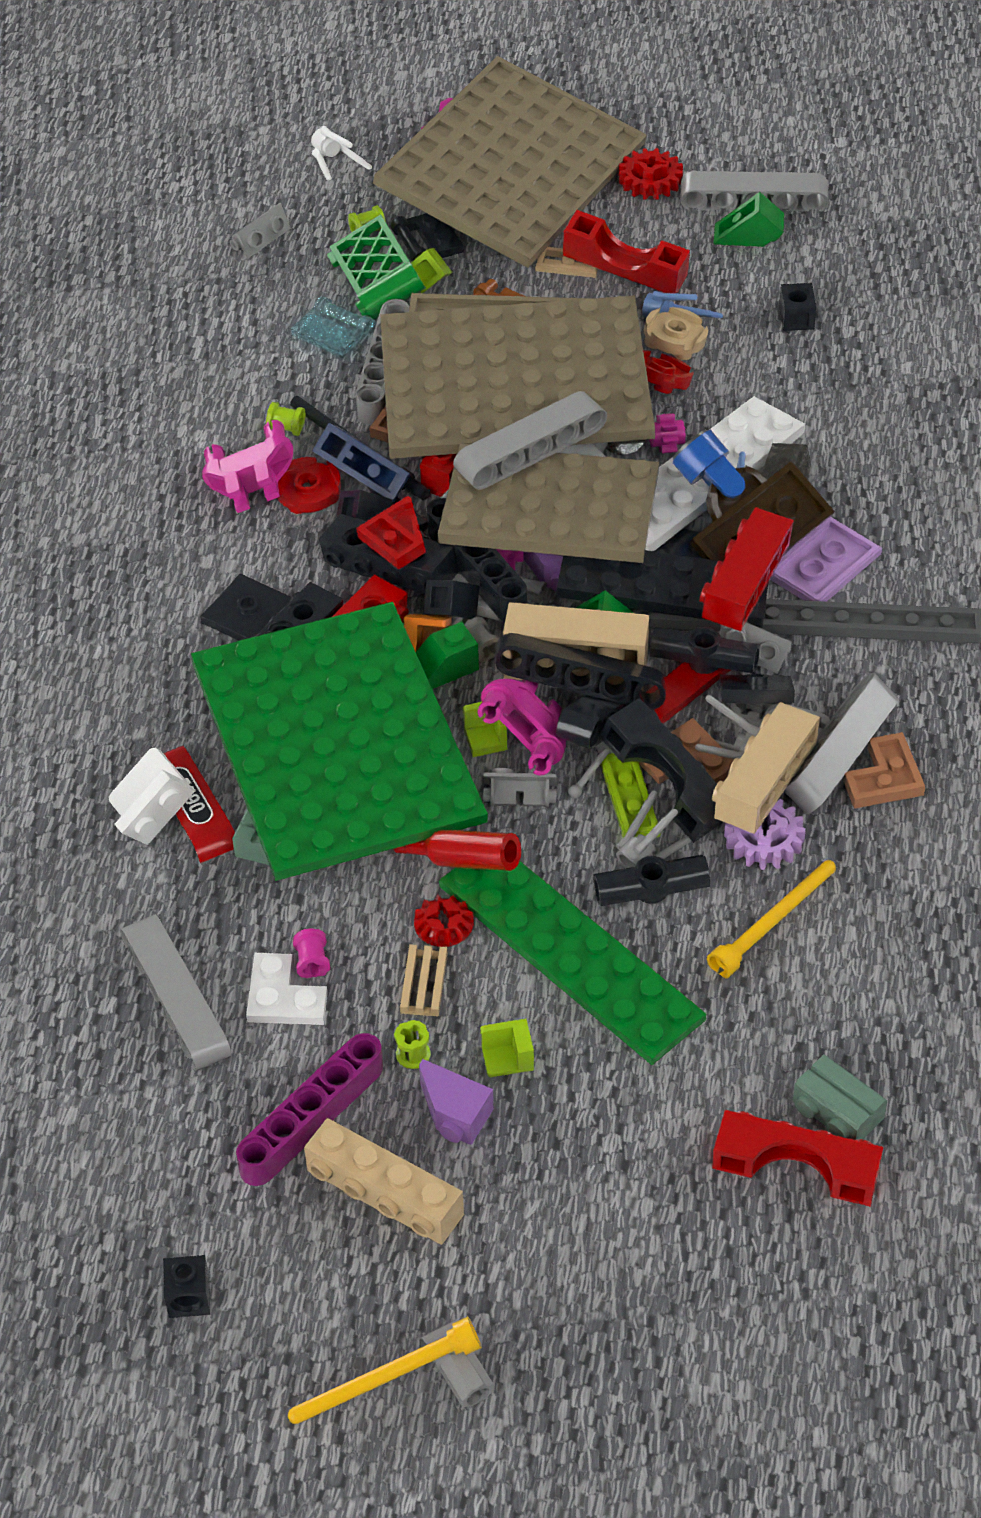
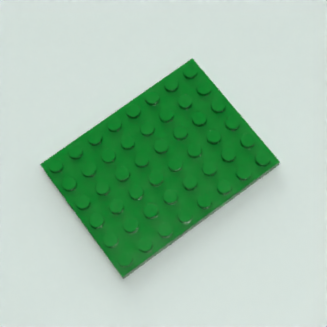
M393 602L191 653L192 665L275 881L423 841L440 830H463L488 822V813Z

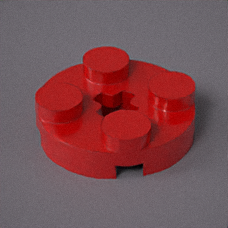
M643 350L648 382L654 384L655 390L671 394L673 389H688L694 372L689 373L691 367L688 364L661 353L660 358L650 357L652 351Z
M315 457L293 459L287 471L278 481L280 497L277 499L290 512L295 514L323 510L339 500L341 491L340 473L332 463L326 461L327 465L318 463ZM308 482L313 486L304 487L303 484Z

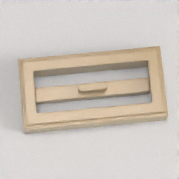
M547 247L538 257L535 270L596 278L598 268L574 262L573 259L563 256V248ZM545 256L560 257L562 260L545 259Z
M409 945L400 1004L401 1014L439 1016L448 955L447 947H440L439 951H433L432 946H424V950L417 949V945ZM423 958L416 1006H410L416 959ZM431 959H438L431 1007H424Z

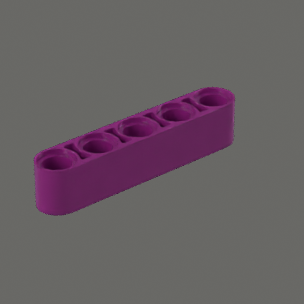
M361 1033L350 1038L241 1140L236 1149L240 1177L245 1183L252 1186H260L269 1182L304 1149L305 1145L327 1118L333 1121L381 1075L383 1071L382 1046L376 1036L369 1033ZM310 1108H316L315 1110H312V1111H306L307 1109H310ZM282 1134H290V1135L285 1136V1137H278L279 1135H282ZM254 1160H262L259 1163H250Z

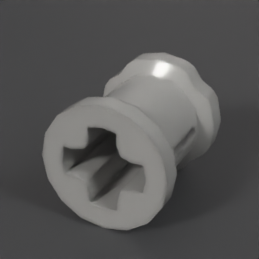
M482 617L468 620L464 625L478 643L479 661L485 662L494 658L496 644L500 637L493 635L489 631L488 623Z

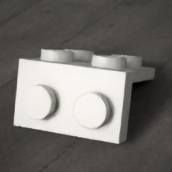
M157 748L149 749L109 796V802L121 815L115 826L122 834L146 845L153 840L195 792L161 750Z

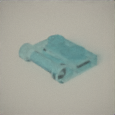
M320 296L316 300L314 307L291 328L292 336L342 359L374 329L375 320L366 315L362 317L332 304L331 299ZM326 314L355 328L351 330L323 316Z

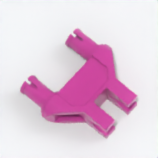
M271 420L272 430L269 422L264 425L263 430L266 436L264 442L225 457L223 447L217 444L212 445V454L209 446L204 450L206 465L202 470L204 482L211 489L233 499L237 513L250 509L248 494L261 488L264 489L267 501L280 497L278 481L291 464L293 445L290 439L285 437L284 424L278 420Z
M506 678L490 682L481 693L482 703L478 707V716L481 718L486 713L483 719L485 723H495L500 720L531 752V757L528 761L529 769L531 770L536 765L533 771L534 774L539 776L547 774L551 770L552 765L562 759L566 749V740L556 735L559 716L563 708L554 699L545 705L534 694L539 683L524 679L520 682Z

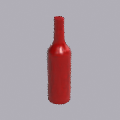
M440 830L426 840L394 848V851L400 854L424 855L433 864L440 867L511 871L518 866L521 859V843L516 834L503 832Z

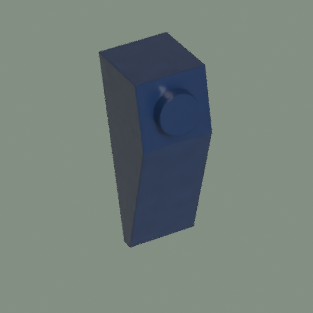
M328 423L312 450L377 493L392 499V502H395L411 475L368 444L331 423Z

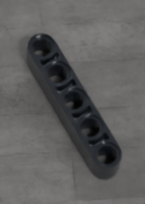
M446 498L434 499L427 505L428 534L431 540L438 542V530ZM450 545L454 547L460 574L469 584L480 586L479 596L501 621L505 622L509 602L527 603V586L496 549Z
M517 633L503 635L496 644V667L501 673L508 676L624 705H629L640 698L653 710L663 705L666 699L665 678L659 670L653 667ZM506 650L518 651L520 656L515 659H509L502 653ZM549 658L555 664L547 668L540 666L537 662L540 659ZM577 667H584L590 672L584 676H577L572 670ZM611 676H620L624 679L622 683L617 685L610 684L606 680ZM653 684L658 687V690L653 693H645L641 688L644 685Z

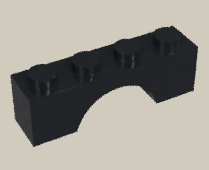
M639 698L607 719L599 737L622 763L632 761L648 763L660 769L670 779L676 794L674 809L678 811L673 820L693 843L723 823V821L714 818L716 802L712 801V795L717 783L706 772L703 764L695 760L686 750L681 740L675 734H672L659 720L658 715L653 709L649 708Z

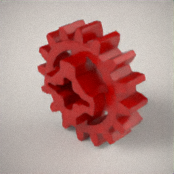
M643 148L641 154L632 151L631 157L624 156L623 163H619V184L623 185V191L625 192L632 190L633 197L641 194L643 195V200H647L649 196L659 200V195L663 194L669 197L670 190L675 192L679 190L683 177V164L678 163L677 156L670 158L669 151L661 154L658 148L649 152L646 148Z

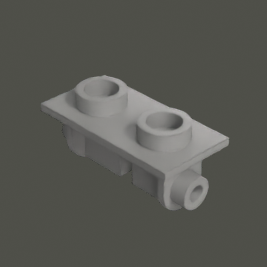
M278 203L232 236V240H230L231 247L236 251L243 249L245 256L250 258L291 229L281 203Z
M747 622L742 631L724 625L721 626L719 631L720 638L760 644L758 666L777 674L792 641Z
M494 768L492 773H484L483 775L484 783L491 785V788H484L483 802H491V806H516L517 793H524L523 806L549 807V803H556L557 789L549 788L550 786H557V774H550L549 771L547 774L539 776L533 773L535 769L528 770V773H513V770L509 768Z

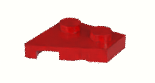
M409 496L356 528L358 538L398 570L426 553L412 499Z

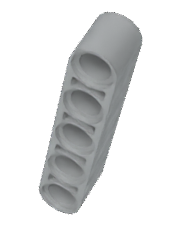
M691 171L686 173L681 179V205L685 209L691 207L699 208V210H719V208L735 210L759 192L779 209H789V211H809V209L824 211L829 204L828 181L824 175L819 173Z
M391 299L382 305L380 314L409 312V305L404 300ZM380 314L356 390L357 418L360 422L367 425H372L383 408H386Z
M584 391L576 392L464 447L454 459V468L474 488L478 490L485 489L595 434L605 425L607 412Z
M874 672L867 675L854 687L818 735L816 745L784 790L806 815L815 811L828 798L899 701L895 693Z
M154 914L121 928L120 933L125 947L130 946L133 954L131 958L140 974L146 975L148 989L155 1001L161 1002L163 1007L162 1014L171 1030L176 1029L179 1045L187 1059L191 1057L195 1067L193 1070L198 1071L231 1056V1049L222 1028L158 916Z

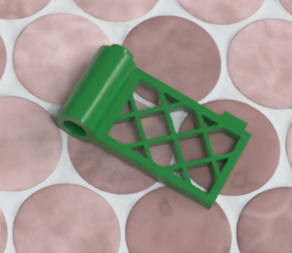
M381 214L329 246L331 252L327 256L333 266L337 267L340 265L360 299L355 305L364 319L370 316L374 321L378 319L381 307L386 301L391 299L406 301L411 298L412 293H419L426 288ZM382 227L377 237H369L372 232ZM354 246L351 254H341L345 249ZM364 246H372L369 254H361ZM382 246H390L387 254H378ZM356 262H364L361 270H353ZM374 262H382L379 270H371ZM392 262H403V264L395 269L389 270ZM366 279H374L373 283L361 289Z

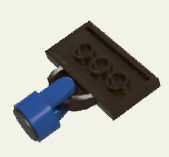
M705 429L699 432L673 456L674 460L672 463L691 485L703 479L709 486L706 503L708 513L713 522L689 542L703 559L724 562L725 552L730 540L737 539V532L742 519H749L755 507L794 520L790 543L786 552L835 512L792 461L768 479L758 470L747 465L742 468H734L726 459L730 451L712 430L707 431Z

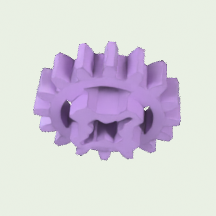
M779 799L755 834L725 823L724 837H726V848L734 849L733 858L736 860L744 856L746 858V866L748 867L754 862H759L761 870H765L767 863H772L778 869L782 859L791 863L793 862L794 853L800 854L802 851V843L805 839L803 817H795L796 808L794 806L784 809L783 800ZM763 828H766V836L763 835Z

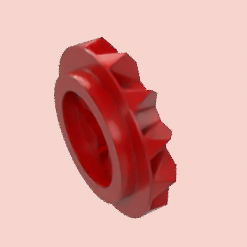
M438 894L432 901L424 899L422 907L415 910V932L421 940L432 946L450 947L457 945L470 935L474 926L473 912L468 910L466 901H457L454 894L450 898H442ZM440 911H443L446 917L449 918L447 928H444V924H441L439 919Z

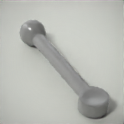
M604 742L603 750L578 783L569 787L568 794L571 798L576 799L581 796L583 786L609 753H613Z

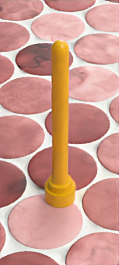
M831 860L824 861L735 942L717 946L707 956L709 967L718 972L720 967L723 968L724 971L719 974L725 979L729 978L740 968L742 955L835 872V863Z
M467 1316L452 1323L453 1328L446 1331L447 1336L292 1407L288 1411L289 1421L293 1424H299L451 1352H455L456 1355L464 1352L465 1355L481 1349V1342L470 1318Z

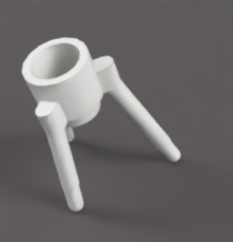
M322 126L313 134L311 143L315 149L312 151V155L317 159L326 180H331L332 177L323 157H333L339 151L363 167L372 169L369 163L349 149L353 146L351 142L335 134L326 126Z

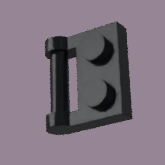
M428 213L407 219L404 216H398L390 224L394 234L400 236L408 249L411 262L423 252L435 248L441 258L464 252L463 244L452 226ZM417 230L428 249L420 247L411 231Z

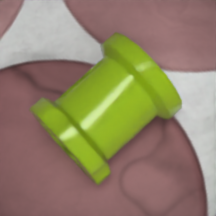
M375 205L370 211L360 214L354 212L348 214L351 232L380 214L385 220L382 209Z
M272 402L267 411L266 423L269 422L272 430L271 420H278L284 424L286 431H290L294 436L299 437L305 424V409L302 407H298L296 410L280 407L278 402Z
M410 1020L399 1024L394 1033L398 1046L396 1059L405 1068L417 1069L422 1059L429 1061L431 1056L430 1048L427 1045L430 1039L426 1025L420 1021Z

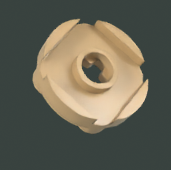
M670 307L669 312L659 313V308L648 314L644 326V343L647 347L673 354L680 360H689L693 353H697L704 348L708 328L706 326L704 329L701 325L702 319L695 313L682 308Z

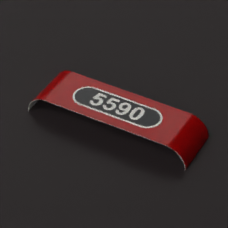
M182 745L163 753L195 790L175 815L191 840L200 863L234 850L232 838L235 830L187 749Z

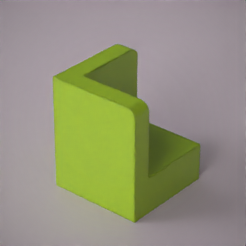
M435 248L426 250L411 262L426 287L421 293H425L442 278L452 273Z
M482 702L463 707L464 733L473 757L508 750L507 727L500 720L495 723H485L483 719L486 713L481 718L478 716V707Z
M527 1018L480 1027L481 1048L488 1077L534 1070V1049Z

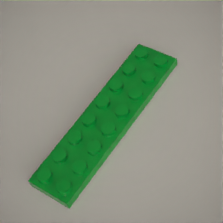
M521 861L511 871L454 868L439 879V887L450 896L454 894L459 902L466 901L468 910L473 912V916L649 1064L653 1065L706 1021V1013Z

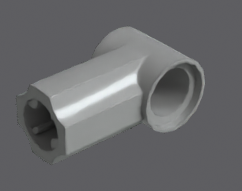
M459 1319L421 1337L419 1340L421 1347L447 1336L446 1331L453 1328L452 1323ZM451 1352L433 1361L436 1365L433 1370L441 1372L462 1408L471 1407L485 1400L494 1392V1384L474 1352L465 1355L464 1352L457 1355L455 1352Z

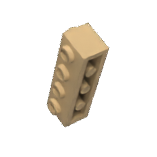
M782 702L778 704L772 714L767 713L763 718L759 733L756 736L752 735L748 739L742 757L740 759L735 758L732 762L726 780H720L717 783L712 795V801L716 802L714 818L755 834L816 745L820 717Z
M329 1118L323 1122L304 1147L307 1171L321 1181H327L343 1190L351 1198L361 1200L376 1208L384 1216L405 1224L422 1237H428L442 1245L464 1215L462 1190Z

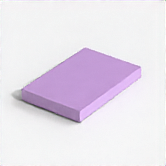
M830 517L783 555L770 580L804 601L827 602L880 556L882 547Z

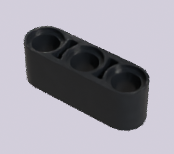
M585 695L564 709L557 724L556 735L564 740L592 749L603 742L599 735L607 719L628 705Z

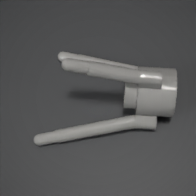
M707 695L705 699L708 703L747 731L745 735L739 732L734 745L715 740L722 748L696 744L695 749L708 754L740 759L744 754L748 739L752 735L756 736L760 728L751 725L714 697Z
M655 790L650 792L625 837L616 845L619 849L616 856L625 868L635 867L640 859L653 856L652 853L655 851V847L652 841L678 814L676 809H672L646 836L638 835L634 837L657 797V791ZM686 836L654 856L665 859L690 843L691 839Z

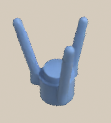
M654 291L647 294L642 308L644 317H647L651 311L659 308V313L669 312L670 307L686 309L700 316L723 317L722 313L677 305L673 301H669L697 300L696 294Z

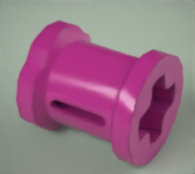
M313 928L304 929L296 933L292 940L293 947L298 951L299 962L296 964L297 974L302 978L325 976L331 969L330 961L325 957L324 947L327 943L326 934L319 929Z

